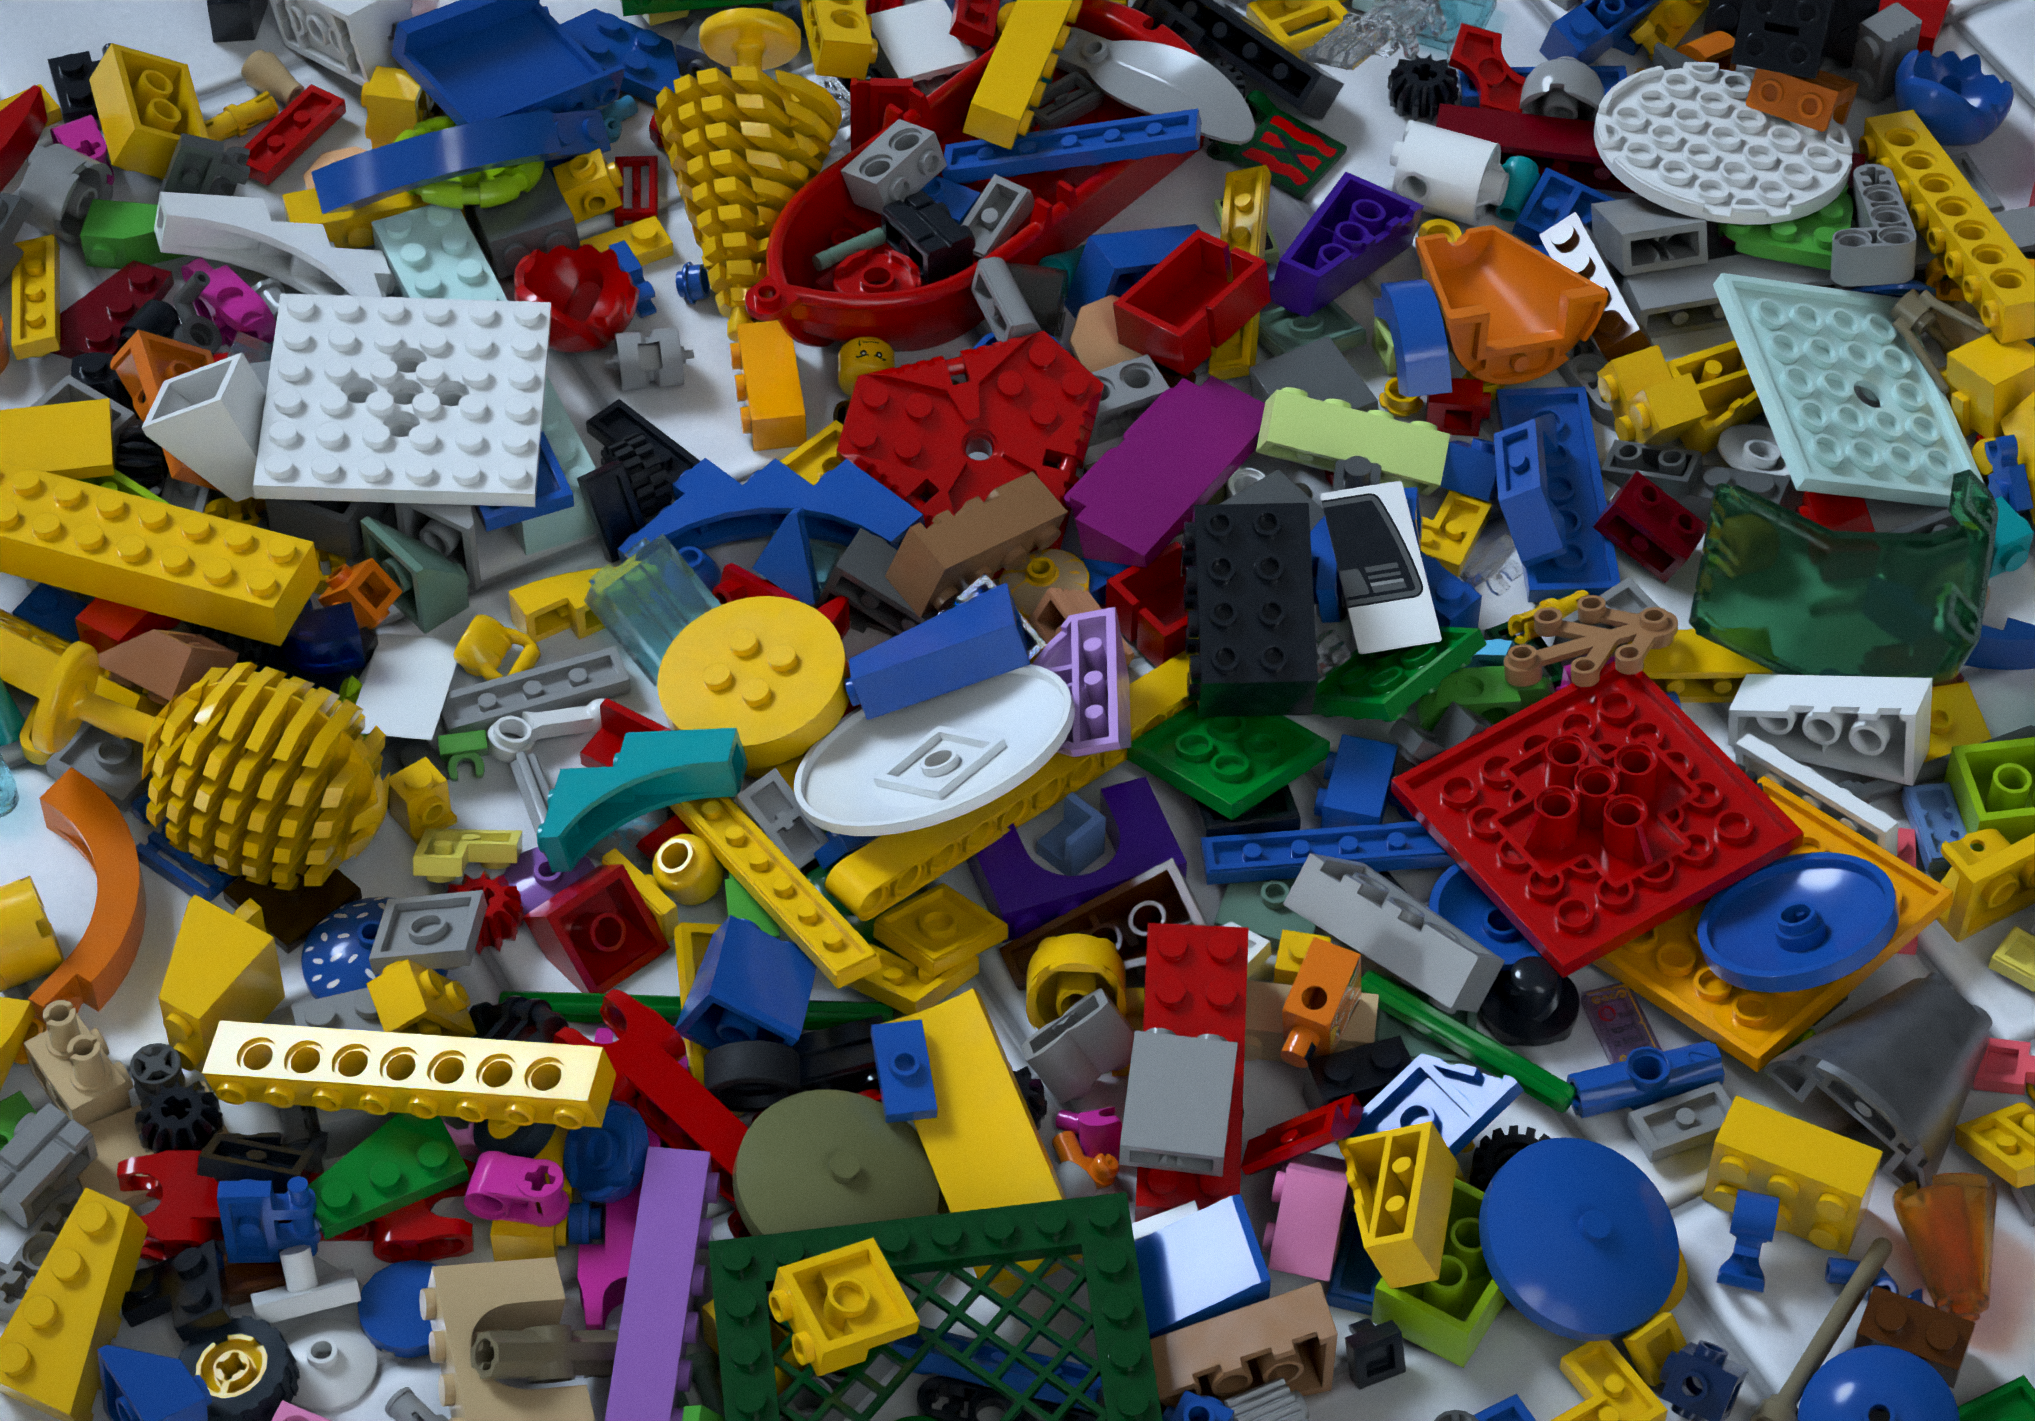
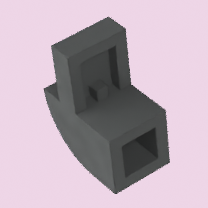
M1453 701L1432 732L1404 718H1400L1392 726L1389 733L1402 745L1399 751L1400 754L1416 767L1493 726V724L1483 715Z

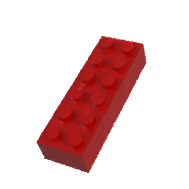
M1148 923L1143 1031L1146 1032L1151 1028H1164L1173 1031L1178 1036L1195 1038L1202 1034H1215L1224 1037L1229 1042H1238L1222 1177L1137 1167L1135 1222L1195 1201L1198 1209L1202 1210L1229 1196L1240 1194L1249 927Z

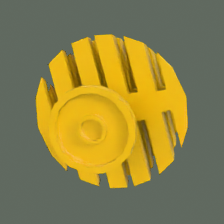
M735 8L720 11L706 18L700 26V48L709 59L725 67H730L732 79L717 67L696 71L697 79L687 74L673 81L675 93L665 86L656 96L658 109L653 107L658 130L664 136H661L664 149L669 156L671 167L677 178L676 184L681 199L684 200L688 220L692 223L695 241L703 251V256L701 257L704 267L708 270L707 274L711 289L717 294L715 301L718 310L723 316L729 318L727 321V336L737 342L736 324L753 323L751 316L746 311L745 295L752 286L768 276L766 250L773 225L782 209L797 191L820 173L824 165L823 162L831 149L829 144L835 138L842 121L841 106L827 89L800 75L774 69L777 78L776 82L762 71L784 65L796 56L801 48V30L790 18L778 12L761 8Z

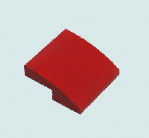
M1351 1094L1267 1128L1264 1134L1248 1140L1241 1169L1245 1175H1253L1348 1137L1358 1126L1364 1109L1355 1094Z

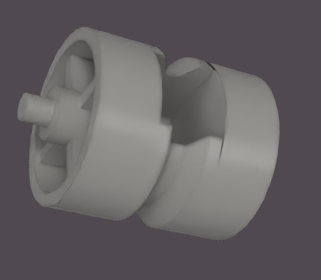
M677 327L652 329L649 337H644L640 331L616 333V354H613V359H605V368L614 367L615 372L619 371L622 391L645 389L650 381H655L659 387L684 384L683 364H686V359L694 358L693 349L684 350V346H680Z

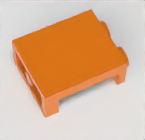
M1757 68L1746 99V106L1824 132L1829 127L1832 115L1836 123L1841 125L1846 123L1859 83L1822 70L1819 71L1816 79Z

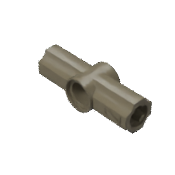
M566 1324L525 1328L524 1331H485L477 1333L476 1342L470 1348L471 1366L477 1370L480 1379L527 1378V1383L565 1382L580 1377L607 1378L612 1376L618 1333L617 1330H572L571 1325Z

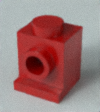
M1451 378L1452 393L1427 395L1426 422L1436 425L1437 431L1449 433L1450 435L1479 437L1481 419L1490 418L1491 392H1483V380Z

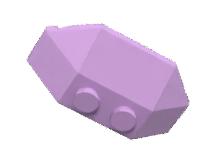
M1111 607L1069 615L1060 626L1062 631L1048 642L1033 662V665L1046 668L1060 676L1066 683L1074 701V722L1066 740L1057 752L1071 757L1130 748L1129 676L1116 608Z

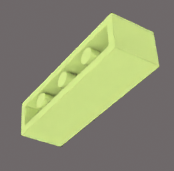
M1286 387L1281 390L1277 389L1265 402L1256 453L1335 472L1336 461L1340 459L1347 460L1352 456H1362L1371 463H1378L1382 466L1380 484L1401 481L1403 488L1418 487L1419 494L1429 496L1441 485L1450 434L1437 431V426L1429 422L1413 421L1410 424L1395 420L1394 415L1386 411L1369 410L1364 412L1352 409L1351 404L1344 400L1326 399L1321 401L1309 398L1308 393L1301 389Z

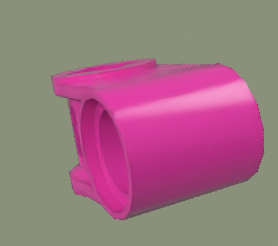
M92 115L50 129L53 144H63L106 164L112 172V175L107 174V183L113 185L115 176L106 158L108 154L106 141L102 137Z
M499 1151L483 1152L478 1157L464 1198L465 1207L472 1214L480 1218L520 1222L539 1227H551L564 1220L569 1212L570 1202L566 1192L562 1189L564 1186V1175L557 1163L548 1159L513 1156ZM545 1173L549 1176L550 1184L546 1182ZM536 1202H540L542 1213H539Z

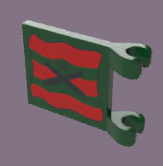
M1253 90L1246 96L1245 101L1249 104L1254 122L1262 123L1255 130L1253 138L1241 146L1209 138L1208 140L1212 143L1207 147L1206 153L1214 160L1230 161L1243 169L1267 165L1271 173L1270 184L1302 201L1346 153L1348 146L1278 109L1264 93Z

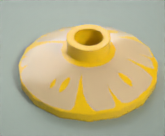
M1038 549L1029 552L1026 558L1015 568L1009 571L1005 569L1000 576L999 585L1008 583L1020 617L1029 619L1047 590L1055 587V589L1061 587L1062 590L1068 588L1069 591L1072 589L1076 591L1081 589L1082 592L1089 591L1090 574L1084 562L1073 553L1059 549Z

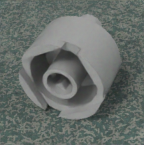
M53 144L47 148L38 145L30 153L28 158L29 168L24 175L21 186L15 190L13 195L21 196L33 205L25 220L26 223L49 234H55V237L68 243H80L81 237L79 235L81 234L92 200H112L113 186L107 183V174L112 175L111 169L106 164L63 144Z

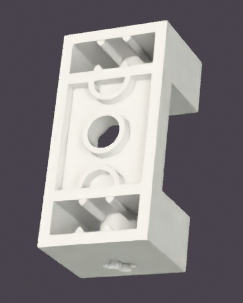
M270 0L284 45L361 86L365 82H370L376 66L404 69L391 53L397 23L413 18L411 11L413 7L412 0Z

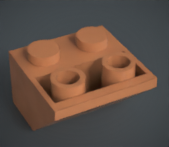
M157 629L148 631L98 654L99 666L110 671L108 676L110 680L129 688H135L136 685H139L149 690L147 698L164 706L176 694L179 697L184 692H187L194 683L199 682L211 667L229 668L230 671L239 655L238 652L201 634Z

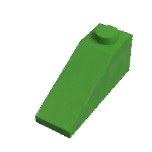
M102 199L92 200L80 234L86 266L122 269L133 260L152 265L190 255L160 252L154 231L157 204Z

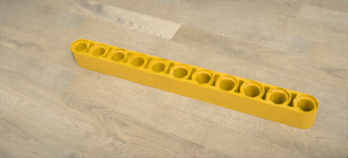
M1185 650L1129 684L1131 741L1195 702L1188 701L1187 698L1189 657H1186ZM1127 748L1078 757H1071L1056 752L1043 767L1023 783L978 809L933 826L878 837L837 863L826 878L825 890L861 921H868L993 844L1010 831L1007 827L1014 823L1017 829L1062 801L1071 792L1078 791L1126 761Z

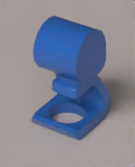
M1738 1189L1729 1231L1730 1234L1736 1237L1732 1255L1718 1270L1717 1283L1761 1293L1764 1292L1765 1276L1759 1264L1762 1243H1772L1779 1197Z

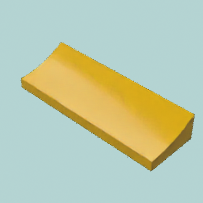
M0 608L1 679L40 699L53 668L72 643ZM99 666V675L94 694L156 717L165 707L147 698L149 690L139 685H136L135 688H129L113 682L108 678L110 671ZM98 727L122 740L126 738L114 732Z
M974 988L928 1009L884 1022L893 1023L922 1019L938 1110L937 1118L913 1120L950 1213L1067 1199L982 997ZM1082 1254L1068 1257L1076 1262L1082 1258ZM1044 1259L1015 1263L1032 1274ZM1056 1262L1042 1279L1064 1267ZM992 1265L973 1267L977 1279L980 1280ZM1003 1268L988 1286L1007 1298L1013 1295L1024 1282Z

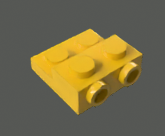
M874 1238L779 1267L773 1290L769 1293V1305L774 1318L779 1323L788 1321L794 1332L791 1342L797 1361L801 1365L810 1363L817 1377L866 1361L870 1348L915 1334L920 1323L918 1316Z

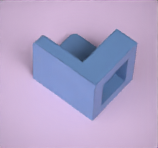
M1071 792L1064 798V820L1037 841L1036 853L1064 875H1078L1105 853L1106 817L1074 792Z

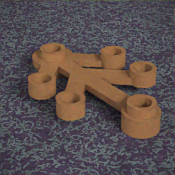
M1597 595L1584 596L1577 602L1578 619L1584 624L1562 620V613L1556 608H1541L1534 613L1535 632L1543 637L1558 636L1573 640L1539 650L1527 644L1511 647L1504 658L1505 680L1509 684L1518 687L1531 686L1541 680L1543 666L1588 654L1586 657H1580L1572 661L1571 681L1580 687H1590L1599 682L1600 671L1614 650L1616 670L1622 674H1636L1643 670L1644 659L1651 649H1661L1673 642L1674 636L1678 632V619L1674 614L1660 607L1646 608L1638 614L1606 608L1605 599ZM1603 623L1616 626L1617 628L1606 629L1591 625ZM1633 641L1632 644L1622 645L1616 649L1620 644Z

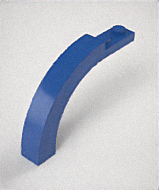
M600 109L552 113L551 110L492 118L426 133L359 153L319 168L311 173L322 214L355 211L382 199L463 175L517 164L575 158L578 155L587 154L599 148L604 154L611 151Z

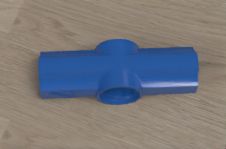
M1705 1041L1663 1052L1650 1046L1639 1047L1630 1052L1626 1061L1568 1074L1567 1083L1576 1089L1575 1099L1571 1107L1575 1115H1579L1582 1119L1627 1107L1638 1110L1663 1101L1665 1098L1680 1095L1717 1081L1723 1084L1725 1073L1722 1065V1056L1716 1043L1711 1044L1710 1041Z

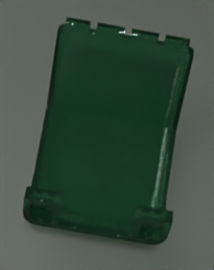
M1971 469L1953 475L1948 512L1960 523L1958 525L1928 534L1833 531L1740 485L1731 487L1728 484L1719 483L1715 485L1709 512L1711 517L1707 523L1702 548L1704 554L1700 559L1695 585L1696 592L1693 595L1689 624L1696 630L1697 635L1779 675L1933 678L1932 684L1952 679L1958 675L1981 636L1998 522L1996 500L1986 485Z

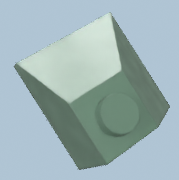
M369 516L360 520L366 560L373 558L403 591L394 601L393 605L424 634H427L470 607L467 590L469 578L459 563H451L437 549Z

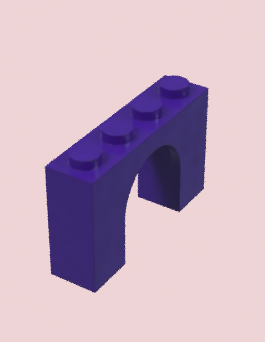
M1146 776L1100 789V813L1106 817L1105 831L1116 854L1109 863L1094 872L1068 876L1056 874L1040 867L1028 855L1014 823L1007 827L1010 829L1009 832L966 860L988 911L1008 924V939L1002 941V943L1013 941L1171 858L1174 859L1186 879L1187 861Z

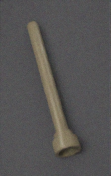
M1879 1237L1873 1241L1780 1392L1772 1394L1769 1399H1762L1750 1417V1421H1798L1796 1417L1798 1408L1796 1405L1801 1399L1808 1382L1821 1367L1892 1252V1244L1887 1238Z

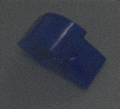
M309 598L281 645L287 660L303 671L316 674H332L365 667L361 635L351 601L313 609L311 599Z

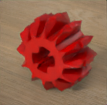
M485 870L481 877L477 879H472L464 873L462 885L449 884L446 893L483 890L488 906L475 950L479 956L484 947L492 946L500 952L503 945L502 940L516 941L518 927L523 926L524 909L521 906V894L517 890V886H509V882L504 874L491 880Z

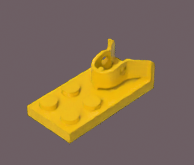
M1996 829L1966 834L1960 840L1950 843L1944 841L1942 843L1941 853L1952 867L1940 884L1953 891V905L1936 920L1957 943L2035 904V833L2012 845ZM1973 843L1981 844L1984 850L1981 852L1974 851L1970 845Z

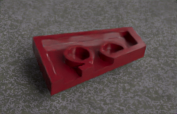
M135 260L131 261L60 313V350L50 353L69 359L91 352L116 355L120 350L117 340L120 337L121 328L146 301L151 299L162 301L174 285L172 271Z

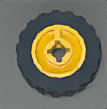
M242 1315V1318H233L231 1316L232 1322L190 1339L189 1345L185 1350L182 1349L178 1358L181 1359L191 1376L200 1375L209 1389L212 1404L207 1406L208 1421H271L282 1400L291 1404L293 1397L297 1396L299 1389L297 1379H300V1374L295 1363L296 1360L281 1332L276 1327L273 1329L268 1321L261 1318L256 1320L252 1316Z

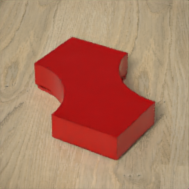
M1461 23L1449 66L1459 69L1472 80L1478 91L1479 108L1522 113L1523 109H1519L1522 88L1526 78L1513 71L1505 61L1501 50L1502 34Z

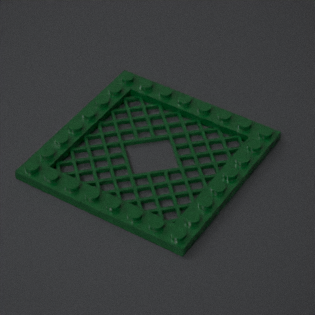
M1127 1192L708 1241L725 1421H780V1415L788 1421H822L833 1408L851 1421H870L933 1348L1014 1403L1000 1421H1014L1022 1410H1025L1039 1421H1062L1076 1403L1098 1417L1096 1421H1163ZM874 1238L897 1281H900L919 1294L911 1303L915 1313L917 1314L925 1303L929 1301L947 1313L948 1316L933 1333L919 1324L915 1335L925 1342L909 1360L888 1345L891 1342L873 1347L869 1350L866 1361L858 1363L856 1366L852 1365L841 1369L848 1375L830 1393L811 1379L816 1374L811 1364L803 1372H800L782 1359L792 1348L791 1339L794 1332L788 1321L782 1323L776 1321L771 1312L770 1305H768L767 1292L773 1290L779 1267ZM1082 1254L1083 1266L1068 1256ZM1044 1259L1032 1274L1015 1263ZM1056 1262L1076 1275V1278L1062 1294L1041 1280ZM992 1265L980 1280L962 1269ZM1003 1268L1024 1282L1009 1300L988 1286ZM940 1271L927 1286L911 1276V1274ZM950 1275H953L972 1288L957 1306H954L935 1293ZM1085 1282L1090 1313L1070 1300ZM1033 1288L1054 1302L1039 1320L1018 1307ZM980 1295L1001 1308L986 1327L965 1313ZM1062 1309H1065L1084 1322L1069 1340H1066L1047 1327ZM1009 1315L1030 1328V1331L1016 1347L994 1333ZM770 1320L790 1333L774 1351ZM957 1321L978 1335L963 1353L942 1340ZM1092 1329L1097 1360L1077 1347ZM1039 1335L1061 1349L1046 1367H1043L1024 1354ZM986 1342H989L1008 1355L992 1374L971 1360ZM880 1354L901 1368L885 1387L864 1373ZM1069 1356L1091 1369L1076 1388L1054 1374ZM1016 1362L1037 1375V1378L1022 1395L1001 1381ZM775 1367L794 1380L779 1399ZM1099 1376L1105 1408L1084 1395ZM856 1381L877 1394L876 1398L861 1414L840 1400ZM1046 1382L1067 1396L1066 1400L1053 1415H1050L1031 1401ZM803 1387L824 1401L808 1420L787 1407Z

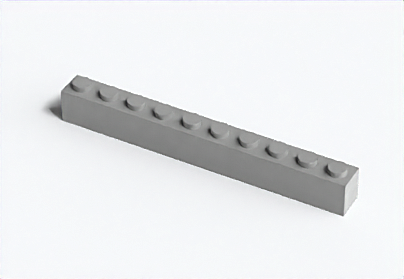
M2035 206L1992 213L2026 259H2035ZM1916 231L1915 271L1912 280L1926 284L1925 268L1937 256L1930 252L1927 242L1919 231ZM1740 254L1710 259L1708 263L1626 275L1624 276L1622 293L1651 339L1729 326L1713 287L1714 282L1721 273L1849 291L1857 286H1843L1833 282L1830 278L1831 270ZM1943 275L1940 281H1947L1949 276Z

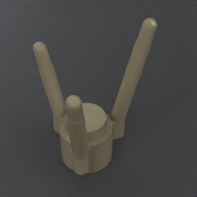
M1912 289L1891 310L1889 315L1896 320L1892 326L1905 338L1932 380L1937 384L1941 392L1946 394L1950 390L1949 386L1913 334V331L1918 335L1926 332L1949 353L1957 348L1932 325L1937 318V315L1932 311L1933 309L1983 335L1989 334L1991 330L1970 316L1936 299L1928 290H1924L1919 294L1915 289Z

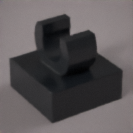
M1369 1318L1348 1325L1349 1331L1353 1334L1345 1337L1349 1376L1359 1390L1406 1372L1402 1331L1393 1320L1375 1326Z

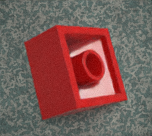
M623 864L597 866L523 916L546 959L582 993H606L671 948Z

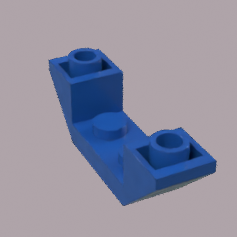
M1551 412L1494 433L1498 500L1520 561L1525 568L1567 553L1564 517L1548 497L1545 456L1558 451L1556 418Z

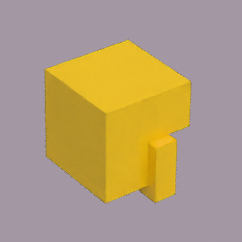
M1990 332L1947 353V383L1958 390L1951 394V408L1964 437L1975 432L1985 438L2005 436L2000 420L2035 391L2034 346L2025 340L2001 344L1994 333Z

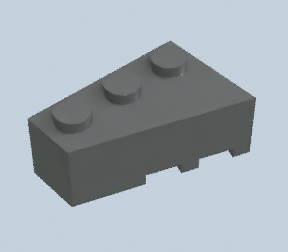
M860 528L836 564L815 609L840 595L848 597L850 621H852L850 624L851 629L864 633L869 627L891 635L890 638L974 598V596L965 590L960 593L956 602L946 610L939 612L937 609H934L919 618L885 578L898 550L890 546L881 537L874 536Z

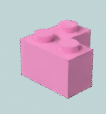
M1308 1152L1293 1158L1290 1163H1282L1281 1170L1276 1173L1271 1197L1272 1202L1280 1203L1276 1223L1267 1222L1262 1244V1252L1270 1253L1268 1269L1329 1282L1335 1267L1343 1222L1349 1212L1353 1191L1347 1181L1345 1172L1348 1170L1345 1160Z

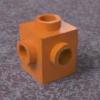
M370 558L350 567L345 563L335 569L325 581L329 587L317 600L328 611V616L332 621L358 629L367 627L371 630L389 615V607L403 591L373 558Z

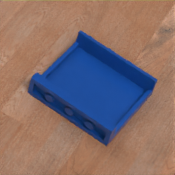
M459 0L397 23L391 53L395 60L457 126L535 111L551 110L552 113L591 110L602 105L606 106L618 99L625 72V67L622 64L604 71L539 3L540 0Z

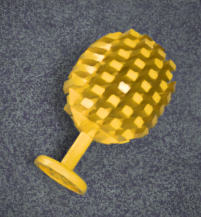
M76 641L65 650L56 663L37 706L32 728V743L34 748L41 752L54 754L61 751L72 740L83 721L144 744L142 780L150 771H152L153 775L149 783L148 797L151 801L147 804L146 818L156 828L165 816L168 817L170 821L166 824L165 828L166 837L170 839V845L185 853L189 851L194 854L192 858L204 864L213 865L215 863V865L220 866L218 870L235 876L246 875L247 878L245 880L267 885L272 876V882L277 883L274 888L290 891L298 886L299 877L295 874L299 873L302 876L304 875V886H322L333 870L337 869L344 860L349 859L355 854L356 858L370 844L381 827L387 811L390 772L383 781L380 775L383 761L380 753L385 748L386 735L376 725L364 740V737L360 735L365 729V716L361 714L364 709L348 699H345L342 703V701L338 700L340 695L323 687H319L317 690L311 688L314 685L312 682L295 676L289 680L285 679L284 677L287 673L267 666L261 672L255 671L258 665L253 662L236 663L230 671L229 668L211 667L199 682L194 683L187 692H184L179 697L176 694L156 717L94 694L99 675L98 653L93 646Z

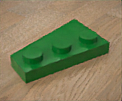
M398 1113L308 1185L315 1192L317 1209L313 1217H315L325 1240L465 1182L469 1180L468 1168L440 1116L424 1119L409 1113Z

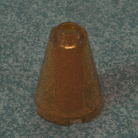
M1965 1172L1933 1175V1185L1917 1189L1916 1180L1906 1183L1894 1192L1892 1197L1893 1209L1934 1307L1972 1322L1979 1320L1980 1313L1986 1311L1990 1303L1997 1207L1995 1183L1993 1182L1988 1186L1986 1176Z

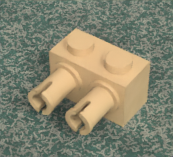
M56 1000L48 1004L43 1010V1019L46 1022L47 1031L24 1042L28 1062L34 1077L56 1108L64 1112L69 1119H74L82 1126L132 1108L128 1091L134 1088L124 1065L120 1061L115 1064L110 1061L107 1056L109 1055V1049L103 1036L97 1028L88 1030L76 1013L75 1007L72 1009L73 1004L71 1002Z

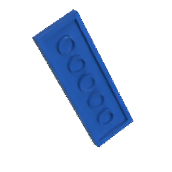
M1586 386L1497 389L1495 403L1500 431L1551 412L1556 418L1558 451L1546 455L1545 461L1548 497L1564 517L1567 553L1526 568L1522 564L1528 603L1541 602L1548 598L1558 600L1579 590H1585L1589 595L1599 596L1621 581L1614 543L1593 528L1606 508L1607 503Z

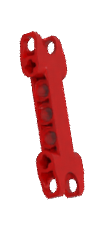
M612 989L603 996V1004L599 1012L603 1017L604 1023L619 1040L608 1044L592 1042L576 1029L565 1026L554 1035L552 1043L603 1047L616 1072L609 1100L626 1102L638 1110L645 1124L670 1148L710 1152L712 1172H720L719 1194L736 1209L728 1217L729 1230L734 1238L752 1236L738 1212L732 1185L735 1159L741 1142L749 1128L678 1063L686 1055V1046L675 1028L655 1010L643 1005L623 991Z
M167 1150L151 1155L131 1157L118 1163L117 1178L120 1191L147 1190L149 1192L146 1194V1197L155 1198L160 1201V1204L154 1211L144 1216H139L148 1226L139 1258L161 1262L179 1254L185 1249L196 1247L212 1239L224 1241L217 1202L219 1182L214 1178L197 1175L198 1156L202 1151ZM463 1159L468 1168L469 1180L325 1240L321 1232L322 1237L320 1241H373V1254L375 1257L388 1263L409 1260L432 1262L471 1253L474 1251L473 1224L460 1218L438 1216L431 1212L430 1209L435 1203L444 1198L465 1196L476 1163ZM311 1173L307 1179L308 1185L323 1173ZM137 1174H143L148 1176H137ZM278 1220L279 1223H290L292 1221Z

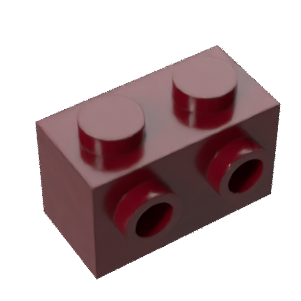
M1636 471L1615 493L1593 528L1666 583L1689 559L1709 526L1656 484Z

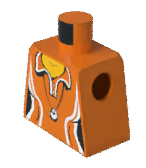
M1313 938L1282 1010L1283 1039L1286 1042L1280 1052V1056L1284 1061L1295 1067L1306 1068L1314 1053L1324 1056L1334 1052L1361 1000V954L1322 939Z

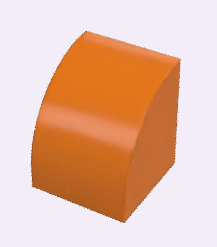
M1724 31L1712 32L1683 44L1676 49V51L1698 62L1719 63V69L1736 71L1737 64L1730 63L1735 38Z

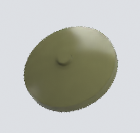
M805 1091L786 1097L771 1105L754 1120L747 1130L739 1147L733 1168L732 1185L734 1199L741 1219L752 1236L936 1215L938 1208L939 1183L917 1131L907 1121L886 1123L882 1103L848 1091Z

